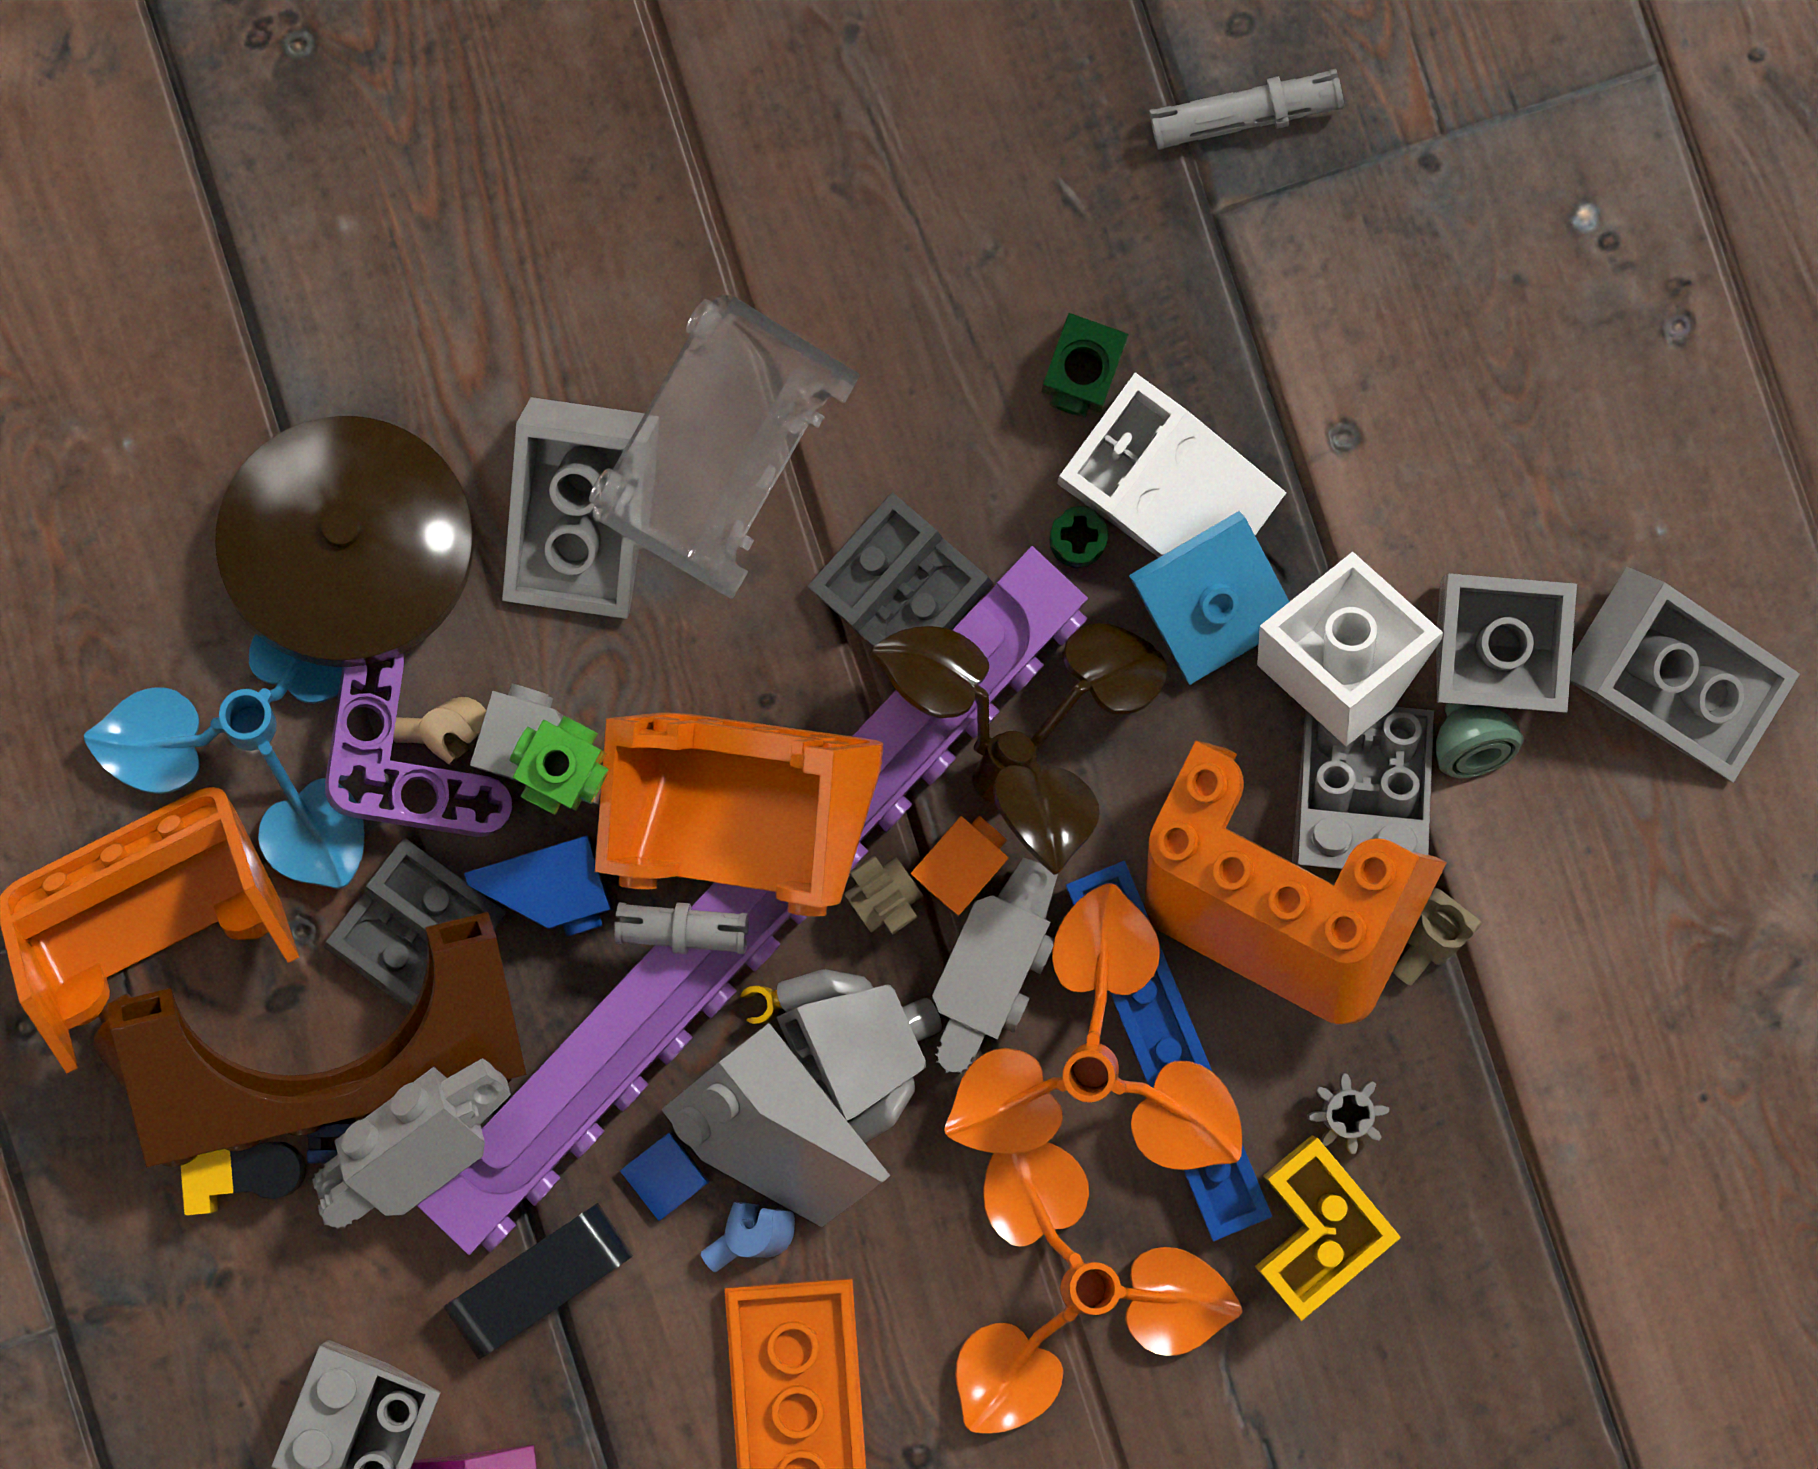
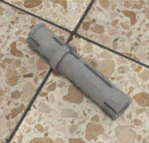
M1331 69L1312 76L1280 81L1279 76L1266 79V85L1190 101L1189 103L1150 109L1149 113L1157 150H1161L1181 143L1226 135L1258 126L1275 124L1276 129L1288 127L1289 120L1321 112L1344 109V100L1337 70Z

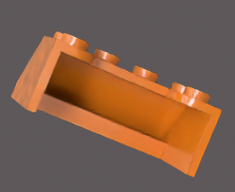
M1196 740L1153 825L1149 837L1145 910L1151 924L1163 934L1330 1023L1349 1025L1364 1020L1373 1011L1447 862L1434 856L1412 852L1386 839H1369L1360 843L1352 850L1333 885L1226 828L1240 801L1244 788L1241 769L1234 761L1237 754L1227 748Z

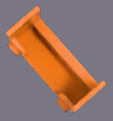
M216 787L196 790L16 880L0 895V926L19 1003L66 1074L78 1068L69 1030L76 1026L86 1025L98 1017L110 996L107 977L219 922L225 934L234 940H253L269 932L288 963L299 958L280 898L235 808L226 793Z

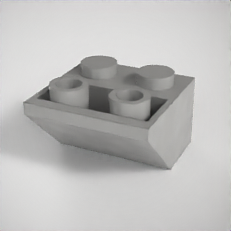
M328 1340L318 1348L271 1467L275 1469H411L441 1392L386 1362Z

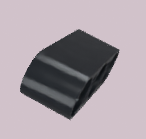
M596 1203L443 1307L477 1359L480 1360L632 1258L633 1254L599 1203Z

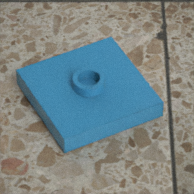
M1240 511L1129 575L1180 672L1189 685L1259 645L1260 625L1290 602L1247 519Z

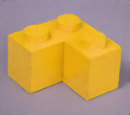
M1311 1135L1263 1175L1265 1180L1301 1221L1303 1226L1255 1267L1301 1321L1401 1238L1318 1137Z

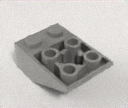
M1393 707L1391 711L1347 747L1305 710L1293 838V864L1334 885L1352 850L1360 843L1369 839H1386L1412 852L1428 855L1434 710Z

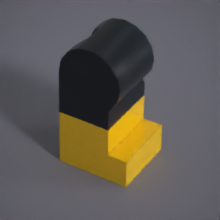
M278 1141L258 1143L242 1151L221 1149L197 1155L191 1162L180 1165L184 1214L195 1215L218 1211L217 1195L253 1191L255 1194L269 1199L290 1195L301 1186L305 1179L306 1164L304 1157L293 1145Z

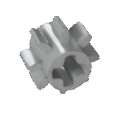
M1341 1073L1339 1077L1340 1089L1331 1093L1326 1088L1320 1086L1315 1088L1317 1095L1325 1101L1322 1111H1313L1307 1114V1118L1315 1122L1323 1121L1328 1128L1321 1138L1324 1146L1331 1144L1339 1135L1345 1138V1146L1348 1152L1355 1154L1358 1148V1137L1366 1134L1368 1137L1378 1141L1382 1138L1379 1131L1372 1127L1375 1116L1387 1114L1389 1107L1373 1105L1372 1101L1368 1098L1374 1092L1376 1083L1369 1081L1359 1091L1352 1090L1349 1075ZM1350 1095L1353 1104L1364 1107V1117L1354 1119V1130L1346 1131L1344 1123L1332 1119V1110L1341 1108L1343 1097Z

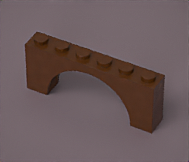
M481 913L425 927L428 947L426 973L416 1002L397 1030L371 1052L344 1066L324 1072L304 1075L271 1074L253 1070L228 1060L204 1043L191 1029L176 1004L171 988L107 1003L111 1033L146 1168L159 1164L167 1167L180 1166L191 1162L200 1154L221 1149L242 1151L257 1145L262 1139L286 1133L294 1136L307 1135L318 1131L324 1124L348 1118L362 1120L394 1097L397 1091L404 1085L414 1082L433 1067L449 1078L483 1058L504 1075L507 1083L512 1078L527 1075L498 942L489 913Z

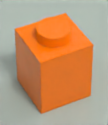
M960 816L910 875L955 915L959 916L1009 859L1000 850L1008 840L981 816H978L972 824Z

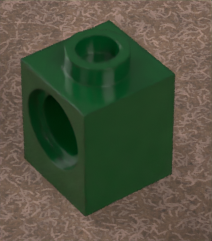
M1068 313L1041 391L1053 396L1050 405L1063 412L1083 418L1086 417L1089 409L1101 413L1129 334ZM1079 353L1093 356L1100 365V377L1088 385H1079L1072 382L1066 375L1064 368L1066 361L1071 356Z

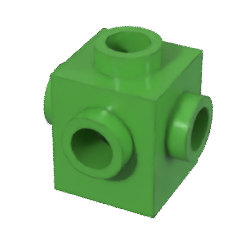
M564 715L558 726L544 719L537 731L527 726L509 760L518 765L512 778L526 785L520 797L556 815L561 804L575 811L582 800L591 804L609 772L608 768L601 765L607 753L593 746L598 733ZM555 751L564 752L569 759L568 770L561 776H551L545 769L547 756Z

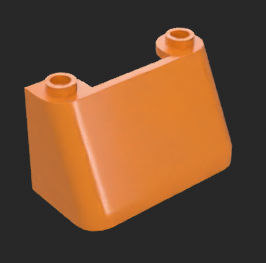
M651 713L606 718L604 752L607 754L603 759V766L608 768L609 772L601 787L595 872L619 876V886L632 889H656L658 879L677 876L776 892V899L788 902V913L802 916H825L827 906L841 903L881 772L883 742L693 714Z

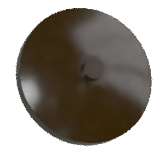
M334 416L307 421L281 432L264 443L245 461L230 482L223 497L216 524L215 547L220 575L227 594L244 622L261 639L284 654L301 661L330 667H355L382 662L408 651L430 636L444 622L460 599L470 573L473 557V530L467 500L459 481L444 459L430 445L409 431L385 421L359 416Z

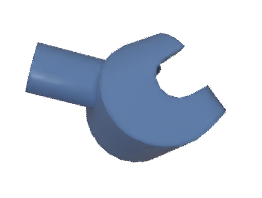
M733 1202L727 1219L725 1234L701 1251V1257L713 1272H717L738 1256L767 1258L779 1255L788 1248L794 1237V1213L788 1210L762 1208L759 1213L758 1204Z

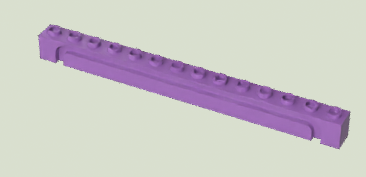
M1033 546L1027 550L997 582L993 589L953 629V631L964 635L975 643L988 659L989 672L979 686L984 688L989 694V724L1000 713L992 702L1006 687L1010 685L1018 693L1044 666L1036 658L1039 652L1052 639L1063 646L1068 638L1088 619L1079 611L1086 604L1088 597ZM895 690L852 736L883 742L881 772L851 870L869 852L860 842L878 824L887 832L913 805L904 797L921 778L931 786L954 762L956 757L948 749L965 731L973 739L978 736L977 704L975 701L970 710L961 716L937 718L919 711ZM714 882L694 903L692 910L734 914L748 913L749 929L748 935L744 937V939H747L745 954L688 948L687 954L673 953L670 946L655 945L482 1128L485 1141L483 1157L417 1206L468 1255L474 1253L481 1245L491 1253L515 1228L516 1224L508 1216L525 1198L535 1206L560 1180V1177L552 1169L570 1151L579 1159L605 1132L597 1124L598 1120L613 1105L624 1112L649 1085L641 1077L647 1068L657 1058L668 1065L692 1040L693 1037L685 1028L696 1016L703 1011L711 1019L737 992L729 984V981L745 964L754 972L757 971L781 945L773 937L778 929L789 918L800 925L808 916L788 913V902L776 899V892Z

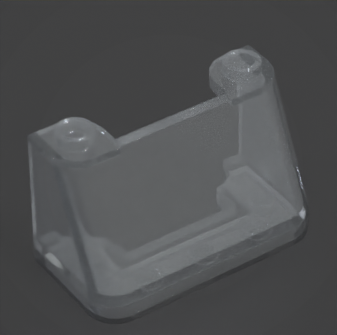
M723 294L719 295L712 302L704 299L693 311L686 326V332L690 336L613 470L610 468L606 469L595 482L589 496V501L594 504V520L699 586L733 599L748 573L747 570L738 566L735 562L737 548L749 551L754 539L747 536L746 533L808 425L819 428L824 416L815 410L821 408L829 397H834L838 401L845 403L860 374L738 298Z

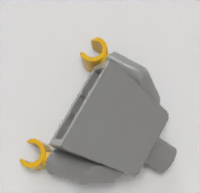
M821 969L778 983L776 990L765 986H749L742 991L740 998H748L761 993L767 1000L765 1013L759 1017L746 1019L749 1023L767 1024L777 1017L780 1008L787 1012L778 1016L777 1020L791 1051L864 1143L869 1142L895 1125L915 1092L913 1077L926 1068V1060L918 1042L939 1033L942 1029L941 1018L930 999L924 997L902 1007L891 985L873 988L872 984L864 976Z

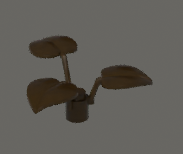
M1096 623L1082 626L1068 638L1063 651V660L1066 668L1080 682L1074 685L1031 739L1019 731H1006L991 738L989 728V694L984 688L979 686L989 672V662L985 654L970 639L947 628L935 626L913 627L901 630L883 639L874 646L870 657L883 668L899 694L912 706L929 716L937 718L958 717L968 712L974 701L976 702L978 738L973 749L983 756L973 773L972 781L974 788L984 799L996 804L1004 821L1018 840L1053 875L1058 874L1073 854L1090 838L1098 823L1100 811L1097 798L1091 788L1077 775L1057 767L1041 771L1040 765L1036 763V754L1039 748L1078 699L1089 690L1097 704L1105 711L1112 714H1130L1146 708L1154 701L1161 691L1167 676V666L1163 655L1156 651L1154 646L1145 639L1114 625Z

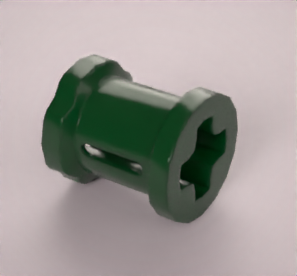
M1083 506L1070 507L1053 522L1049 537L1050 549L1055 558L1065 566L1076 569L1088 567L1095 563L1104 552L1108 539L1107 525L1091 508ZM1077 521L1085 523L1086 533L1096 535V542L1087 543L1084 552L1081 554L1073 553L1071 542L1061 540L1060 533L1070 532L1073 522Z

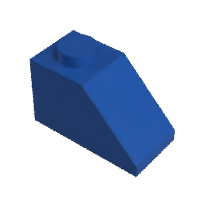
M590 836L580 837L464 873L467 885L547 928L554 929L563 926L566 937L603 926L600 914L613 910L603 874L595 872L596 851Z

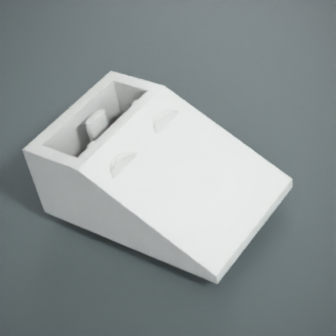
M1134 373L1062 471L1057 482L1058 485L1157 557L1163 556L1238 511L1244 515L1254 535H1256L1287 493L1188 410L1137 373Z

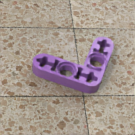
M403 653L387 659L386 661H390V668H382L376 677L374 692L387 691V700L371 693L351 695V685L360 690L365 686L367 666L342 667L325 781V795L330 806L338 813L348 817L466 836L485 837L497 832L509 819L512 810L511 796L507 788L499 780L483 775L390 761L404 667ZM358 707L373 709L382 720V731L378 738L371 741H361L353 737L347 728L348 714ZM357 770L362 772L363 783L382 787L385 783L384 774L394 775L395 780L388 793L390 810L379 808V803L383 798L382 794L364 793L358 803L348 801V790L338 788V780H347L352 771ZM413 779H421L433 787L436 793V803L431 811L425 814H416L410 812L404 806L401 800V790L406 782ZM448 784L458 786L453 797L454 799L469 801L477 796L479 790L488 792V803L498 805V813H490L484 823H479L475 821L476 815L474 810L456 806L451 811L453 820L443 818L442 814L449 801Z

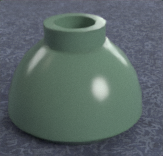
M1447 704L1444 708L1447 718L1439 729L1436 741V758L1440 771L1446 775L1455 778L1476 777L1494 771L1512 760L1519 752L1524 742V737L1518 725L1511 717L1497 707Z

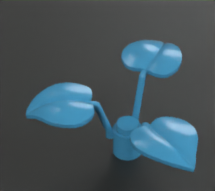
M255 634L249 649V666L258 679L269 684H275V688L272 690L263 688L259 692L251 689H240L232 692L222 702L219 718H213L210 723L211 726L202 734L196 735L199 729V715L194 705L179 692L159 687L141 690L122 700L102 721L84 734V741L87 747L107 772L134 789L154 794L171 793L193 782L200 769L199 756L195 747L208 745L220 733H226L230 742L242 750L254 751L259 749L288 800L275 803L268 808L260 822L258 840L266 861L282 876L301 883L341 889L349 885L354 878L364 851L365 832L363 819L345 816L330 806L325 795L326 778L312 781L298 793L269 743L275 735L277 726L275 715L269 704L283 698L287 690L297 700L310 704L325 702L338 696L342 667L316 665L301 661L277 650ZM338 783V788H344ZM348 791V793H349V799H348V801L353 802V803H357V802L355 801V799L353 798V796L351 795V793Z

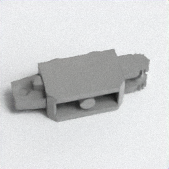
M1023 857L998 897L992 895L974 902L932 994L938 1012L950 1018L940 1038L941 1045L937 1046L938 1052L935 1053L938 1056L936 1062L946 1069V1073H962L963 1069L968 1070L967 1066L972 1064L971 1058L976 1056L985 1034L998 1039L1002 1028L1013 1033L1015 1032L1029 1001V997L1019 993L1029 969L1041 974L1052 951L1054 938L1046 935L1051 922L1045 920L1058 874L1053 875L1047 868L1036 861Z
M483 1058L449 1078L433 1067L414 1082L400 1088L394 1097L367 1117L353 1123L344 1134L335 1140L338 1155L324 1164L325 1167L323 1169L319 1168V1172L314 1173L315 1178L312 1179L314 1189L317 1190L318 1199H320L321 1204L318 1205L320 1216L323 1217L324 1225H330L337 1229L341 1226L345 1228L347 1224H352V1220H358L374 1207L385 1216L404 1215L483 1157L485 1141L480 1124L511 1095L507 1079Z

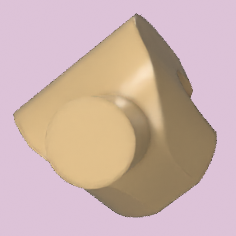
M468 697L453 698L429 711L423 718L396 717L393 740L395 743L425 744L435 755L451 765L470 750L466 743L472 742L479 736L487 710L474 699Z

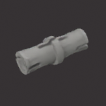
M621 902L617 906L616 917H620V921L615 922V944L634 943L672 947V952L678 954H687L688 948L737 952V954H745L747 939H744V937L748 935V913L734 914L692 910L690 903L677 902L675 909L627 905V903Z

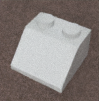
M1351 552L1260 625L1257 665L1347 747L1393 709L1442 640L1443 632L1354 552Z

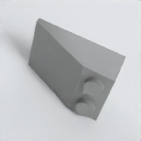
M530 397L516 423L502 601L624 619L628 618L651 474L656 415Z
M1626 567L1571 657L1570 682L1607 707L1734 783L1800 673L1667 583Z
M770 1023L723 1058L661 1109L673 1124L677 1136L689 1145L702 1161L820 1227L826 1225L890 1176Z

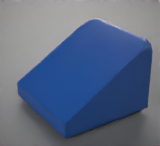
M671 1131L620 1170L658 1221L710 1182Z

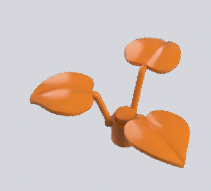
M1106 883L1091 890L1080 898L1065 916L1055 936L1052 950L1055 973L1060 983L1066 989L1073 992L1095 990L1087 1043L1077 1047L1071 1053L1064 1066L1063 1077H1053L1044 1081L1040 1063L1024 1051L1000 1048L983 1054L969 1066L961 1079L951 1113L945 1125V1134L952 1140L979 1151L999 1154L1028 1152L1046 1144L1054 1137L1062 1124L1063 1110L1058 1100L1050 1093L1055 1089L1062 1092L1068 1091L1072 1097L1082 1102L1099 1101L1105 1098L1110 1091H1113L1118 1095L1132 1093L1146 1097L1137 1105L1132 1114L1131 1129L1137 1147L1152 1162L1162 1167L1179 1170L1236 1163L1242 1154L1240 1116L1227 1087L1211 1070L1191 1061H1173L1166 1064L1160 1070L1154 1088L1143 1082L1125 1081L1118 1078L1119 1065L1115 1054L1108 1047L1100 1044L1107 990L1118 995H1130L1142 989L1156 972L1160 959V944L1150 920L1117 885Z
M1049 1142L1037 1149L1024 1153H992L983 1185L984 1209L991 1227L1003 1240L1017 1247L1030 1245L1044 1234L1048 1243L1067 1261L1070 1269L1064 1274L1060 1285L1061 1297L1066 1307L1061 1313L1035 1331L1029 1340L1024 1332L1013 1324L994 1323L979 1328L964 1342L957 1357L955 1372L964 1425L969 1431L975 1433H1000L1025 1425L1043 1414L1058 1396L1062 1386L1063 1367L1060 1360L1054 1354L1038 1347L1047 1337L1066 1323L1075 1320L1078 1314L1101 1315L1110 1311L1119 1299L1131 1300L1126 1310L1125 1320L1132 1337L1144 1349L1154 1354L1170 1356L1184 1354L1201 1346L1220 1329L1242 1314L1241 1304L1231 1287L1215 1269L1199 1257L1185 1250L1173 1247L1153 1248L1139 1254L1131 1265L1130 1280L1132 1288L1121 1286L1119 1277L1112 1268L1097 1262L1084 1263L1080 1254L1075 1253L1058 1236L1055 1230L1065 1229L1076 1224L1084 1214L1089 1198L1088 1180L1075 1158L1061 1147Z

